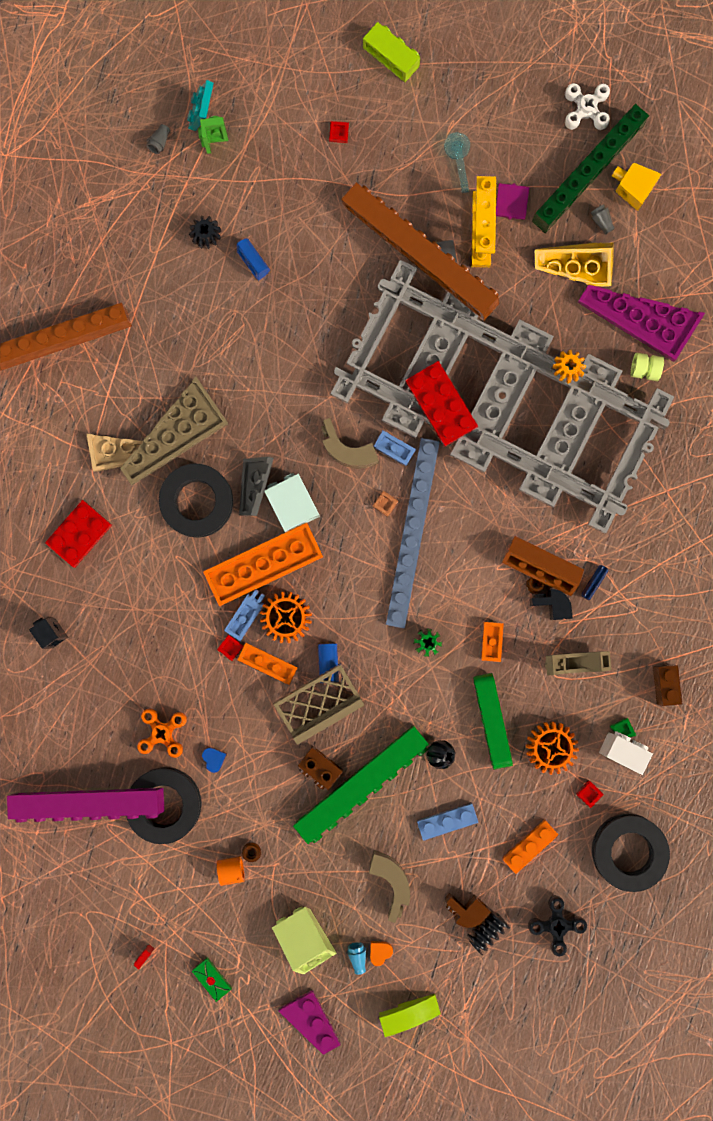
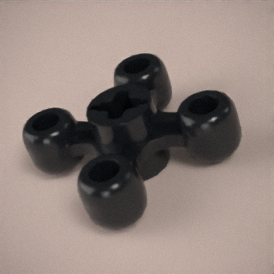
M554 895L548 900L549 908L552 911L549 919L541 921L538 918H532L528 922V929L533 935H540L543 932L551 933L553 935V941L550 945L551 951L554 955L561 957L567 952L563 936L568 931H574L579 934L584 933L587 930V922L580 916H576L572 920L563 918L564 901L560 896ZM559 921L561 925H559L558 929L556 930L554 926H557V923ZM534 925H539L538 928L533 929Z

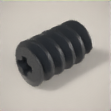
M491 912V919L486 918L484 920L486 924L479 925L480 930L473 928L474 936L467 934L469 942L481 955H483L481 949L488 951L486 943L493 946L492 938L499 940L497 932L504 935L503 927L511 928L498 913Z

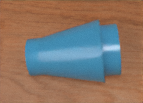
M361 942L352 943L348 946L347 954L354 968V973L360 975L366 972V948Z

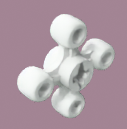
M572 83L568 85L565 97L568 101L576 102L578 107L575 112H570L566 116L565 126L568 129H576L581 119L589 118L593 119L594 126L598 130H604L610 122L609 115L606 112H600L597 108V104L605 101L610 94L608 85L600 84L596 87L593 95L587 94L585 96L582 95L578 84Z

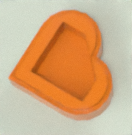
M371 941V963L374 966H381L384 964L385 959L393 955V947L389 942Z

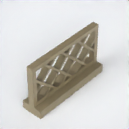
M338 664L273 702V705L298 745L363 707L364 703L341 664ZM340 670L343 675L341 683L331 681L332 674ZM316 683H327L324 693L314 691ZM329 684L340 686L337 696L327 694ZM343 687L351 689L353 695L348 698L340 697ZM299 693H310L307 703L297 701ZM313 694L323 696L320 706L310 704ZM326 697L336 699L333 707H323ZM284 702L293 703L291 712L282 711L279 705ZM296 704L306 706L304 716L293 713ZM309 707L319 709L318 716L314 718L307 717ZM292 717L303 719L301 726L293 729L290 724Z

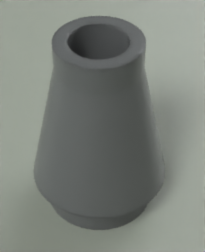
M161 124L147 139V148L155 154L162 152L170 129L166 125Z
M604 204L591 212L593 216L591 218L604 234L615 229L609 209Z

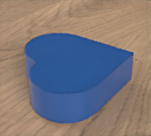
M211 747L205 749L202 753V758L207 762L206 767L208 771L212 773L218 772L227 753Z

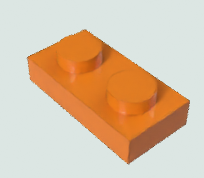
M483 623L482 661L501 662L504 623Z

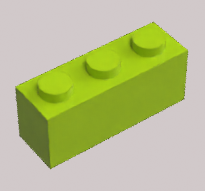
M377 22L363 38V48L402 81L406 82L419 68L420 56L418 52L406 46L400 37L394 36L387 26H382Z

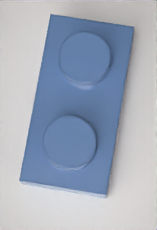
M382 431L373 446L374 449L404 466H407L416 450L385 431Z

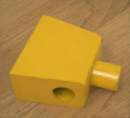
M633 163L628 171L617 166L612 174L613 178L620 181L616 193L637 211L661 176L660 173Z

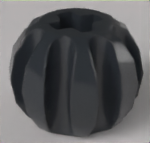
M437 740L428 747L426 756L430 765L434 768L446 769L455 761L456 752L449 742Z

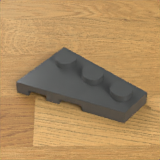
M258 457L243 459L240 516H257L274 458Z

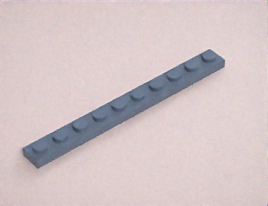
M424 438L420 440L386 625L405 629L440 441Z

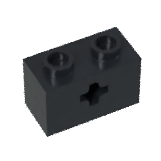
M42 617L33 623V627L29 629L42 649H53L69 638L56 619H43Z

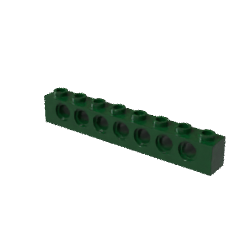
M635 103L538 209L532 222L546 234L643 128L650 115Z

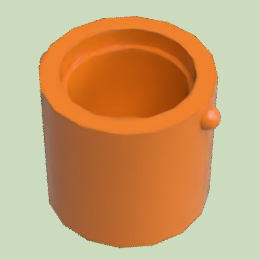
M241 856L217 860V875L220 886L245 881Z

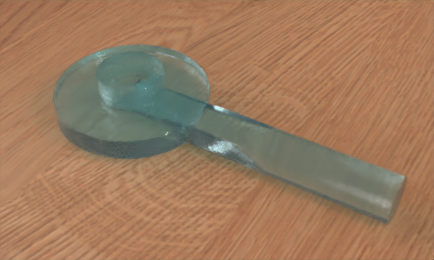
M455 132L446 138L444 150L450 158L456 160L462 193L469 192L463 158L469 153L470 141L463 133Z

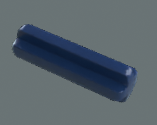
M603 565L598 566L581 593L583 598L586 600L592 598L608 573V568Z

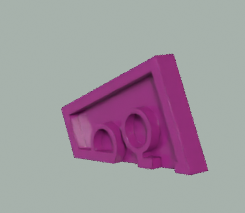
M313 990L278 1009L323 1055L341 1045Z

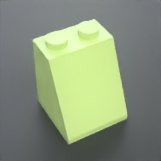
M307 907L295 909L293 915L288 918L283 917L276 922L277 925L272 927L292 970L305 974L337 954L311 909Z

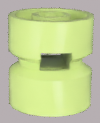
M636 352L631 365V377L642 379L646 376L647 380L659 381L663 371L664 357L656 355L648 357L647 354Z

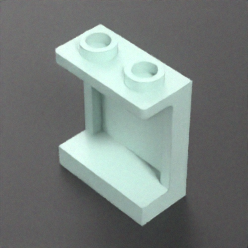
M294 473L284 477L285 481L279 484L274 482L268 485L267 490L264 491L285 533L320 517L299 474L295 475Z

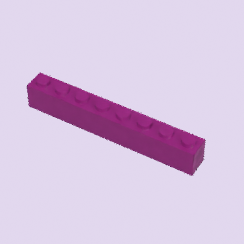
M163 788L26 792L7 796L8 819H15L17 823L26 822L27 819H34V822L46 821V818H52V821H63L64 818L70 817L71 821L82 820L83 817H89V820H99L102 816H108L109 820L120 819V816H127V819L139 818V815H146V818H157L158 814L164 812Z

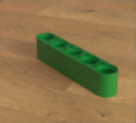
M493 673L474 676L475 691L493 770L513 766Z

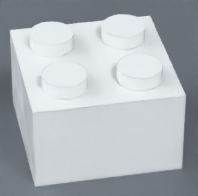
M608 732L599 753L643 775L653 753L647 751L649 747L634 740L631 743V738L624 734Z

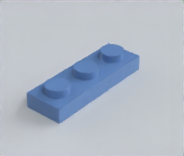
M472 803L417 820L423 841L479 823Z

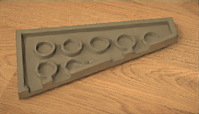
M197 377L192 380L189 387L183 391L175 404L169 408L155 425L152 432L146 436L143 443L120 468L131 486L228 425V422Z

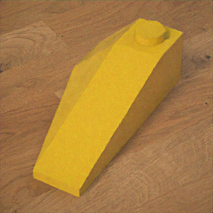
M614 242L535 249V269L553 275L569 278V280L586 283V285L611 286Z

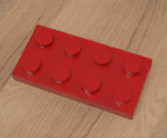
M439 361L405 380V383L444 447L478 428L477 423Z

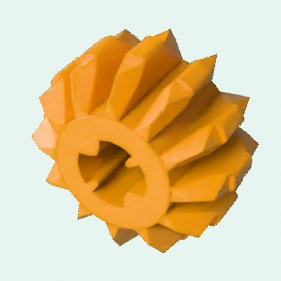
M568 350L567 354L562 351L560 357L556 356L554 359L556 363L553 364L552 368L557 369L554 376L561 375L559 381H563L566 378V382L569 384L571 380L577 382L579 377L584 375L582 370L586 368V365L581 363L585 359L584 357L578 358L579 352L573 355L572 350ZM567 363L570 364V367H573L571 370H569V367L566 366Z

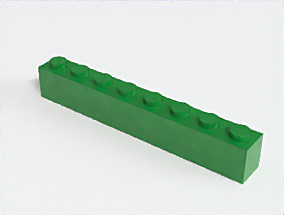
M414 725L411 726L298 819L293 827L307 844L311 842L316 843L323 837L322 833L326 829L330 831L338 824L337 820L341 817L344 819L353 812L352 808L357 804L361 806L368 800L366 796L371 792L377 793L383 787V782L387 779L388 781L393 780L398 775L397 771L400 768L406 769L413 763L411 759L416 755L422 756L427 751L429 743Z

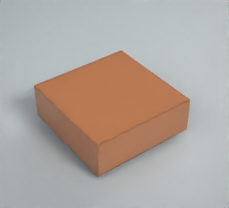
M382 491L372 507L388 517L399 501L385 491Z

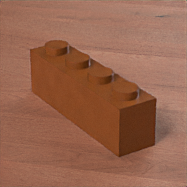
M514 536L502 560L503 564L569 596H572L578 588L584 569Z

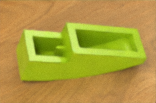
M432 994L398 1004L396 1008L379 1012V1019L384 1036L388 1037L423 1024L440 1015L441 1012L436 995Z

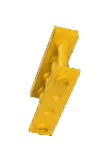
M477 176L476 191H473L471 267L490 268L491 254H495L496 177Z

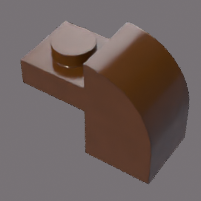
M450 893L445 897L447 904L445 907L453 915L457 913L454 920L459 926L465 928L476 927L491 913L489 907L475 894L465 906Z

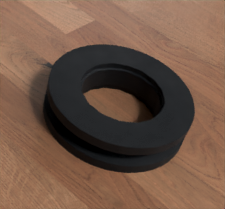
M188 464L175 469L163 482L159 492V508L166 523L175 531L194 538L206 537L219 531L229 520L233 510V493L227 480L214 468L204 464ZM192 482L207 484L215 494L216 502L214 509L207 517L199 520L186 518L178 508L177 499L179 492L184 486Z
M160 767L140 776L130 789L154 788L161 785L173 788L181 796L183 803L179 819L168 825L157 824L150 818H146V815H139V818L127 819L132 830L145 841L154 844H169L186 836L195 826L201 813L202 801L200 791L189 775L175 768Z
M620 814L605 821L597 830L592 842V858L597 871L609 884L623 891L640 892L653 887L662 879L669 865L670 849L665 835L654 823L636 814ZM627 833H637L643 836L649 846V857L646 864L634 872H625L618 869L611 857L614 842L621 835Z

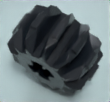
M201 215L200 221L194 219L195 225H190L191 232L189 236L193 238V244H198L199 248L202 249L206 245L207 249H210L211 243L216 246L215 240L221 239L219 234L221 228L218 227L217 220L212 221L210 216L205 220L204 216Z

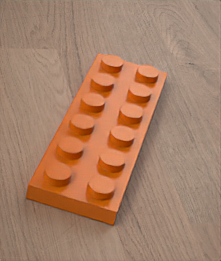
M305 523L207 569L203 573L218 605L222 606L324 557L308 523Z

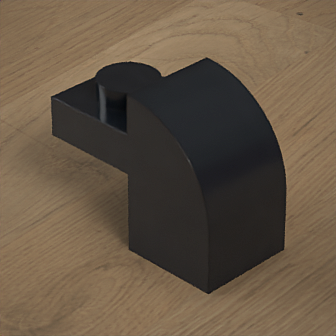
M550 589L548 590V597H546V594H534V598L529 599L530 606L549 605L550 620L573 619L571 602L567 595L559 590Z

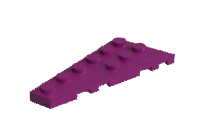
M588 285L577 302L673 362L676 361L705 314L704 312H694L683 307H673L667 303L642 297H632L630 294L612 292L609 289Z

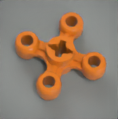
M154 709L144 710L141 714V719L144 723L151 726L152 734L149 738L138 742V751L141 754H148L153 750L155 744L163 743L167 747V753L170 757L177 758L181 756L183 746L173 739L172 733L174 729L186 724V715L183 712H176L168 723H162L158 720L157 712ZM147 713L152 715L151 720L147 718ZM177 716L181 717V723L177 722ZM164 729L166 732L164 733V736L160 737V730ZM144 743L148 745V749L143 748ZM173 747L178 749L177 753L173 752Z

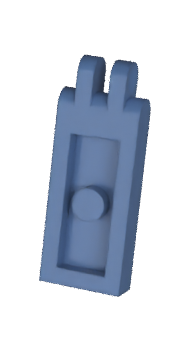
M256 589L252 595L248 594L224 630L239 641L243 639L263 608L264 603L262 601L266 595L262 593L259 599H256L259 593Z

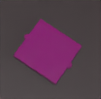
M499 183L496 216L505 217L509 220L512 218L525 220L529 187L518 186L515 183L512 185Z

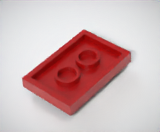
M82 500L45 544L69 565L76 568L112 527V524L87 502Z

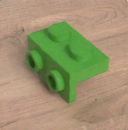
M218 116L200 119L201 127H198L199 139H201L202 148L205 147L207 154L211 153L210 143L228 141L223 117Z

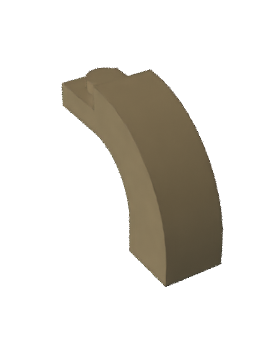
M331 418L323 420L324 426L321 428L324 437L329 438L322 442L327 453L336 462L356 469L371 467L379 463L372 443L359 448L347 447L338 439Z
M610 651L548 655L545 662L547 675L611 671Z
M374 851L369 866V874L382 877L391 884L394 895L388 913V921L396 923L397 917L401 918L403 912L401 904L409 906V882L405 871L395 859L384 853Z

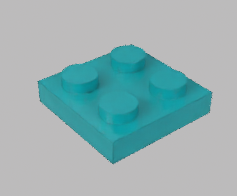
M206 80L202 86L199 85L197 92L193 93L191 99L193 108L189 111L187 121H189L188 129L196 131L201 125L200 119H206L213 82Z

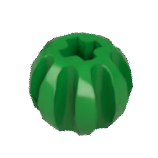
M427 628L426 635L420 630L417 634L421 636V639L417 640L414 638L413 644H420V647L415 649L418 654L424 649V657H429L430 650H432L435 656L438 653L435 646L442 647V642L436 641L440 634L436 632L432 636V629ZM430 637V642L433 644L432 646H427V648H425V643L423 642V640L428 639Z

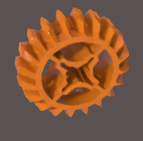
M281 592L282 598L274 594L275 601L271 598L267 599L271 603L270 606L263 604L267 612H260L261 615H266V619L262 618L260 622L267 623L262 629L269 628L270 630L266 635L270 636L274 633L272 640L275 641L279 636L280 643L284 642V638H287V643H291V637L298 641V633L301 637L305 636L302 629L309 631L305 623H312L311 620H306V616L310 617L312 613L305 612L310 606L303 607L302 605L306 600L302 599L298 602L300 595L297 594L293 599L292 592H289L288 597H286L285 592ZM288 601L296 605L285 611L278 604ZM273 608L276 610L279 616L277 622L274 625H272L271 623V612ZM299 609L302 614L300 626L293 619ZM282 613H291L289 619L293 625L290 622L287 623V621L285 623L281 622L283 619ZM287 624L294 632L283 634L277 630Z
M552 721L550 727L547 722H544V729L537 725L538 733L534 730L531 731L535 736L534 738L527 737V740L531 741L532 744H526L525 747L532 750L526 752V755L533 756L529 761L530 763L536 762L534 766L536 769L541 767V772L545 773L548 768V773L552 775L554 769L557 774H560V767L567 771V763L573 766V762L570 759H577L573 752H578L579 749L573 747V745L578 744V741L571 740L575 734H568L570 731L569 727L563 729V724L559 723L556 728V722ZM555 732L550 740H540L545 734ZM560 735H562L566 741L567 750H564L560 747ZM554 743V746L560 751L552 750V753H550L551 750L544 746V744L549 746ZM537 745L545 750L544 761L538 755ZM556 755L564 756L560 761L550 763Z

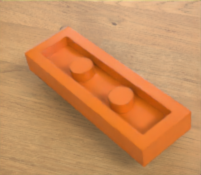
M245 643L237 659L290 685L298 667L248 643Z
M544 819L513 847L502 860L517 874L558 836V833Z

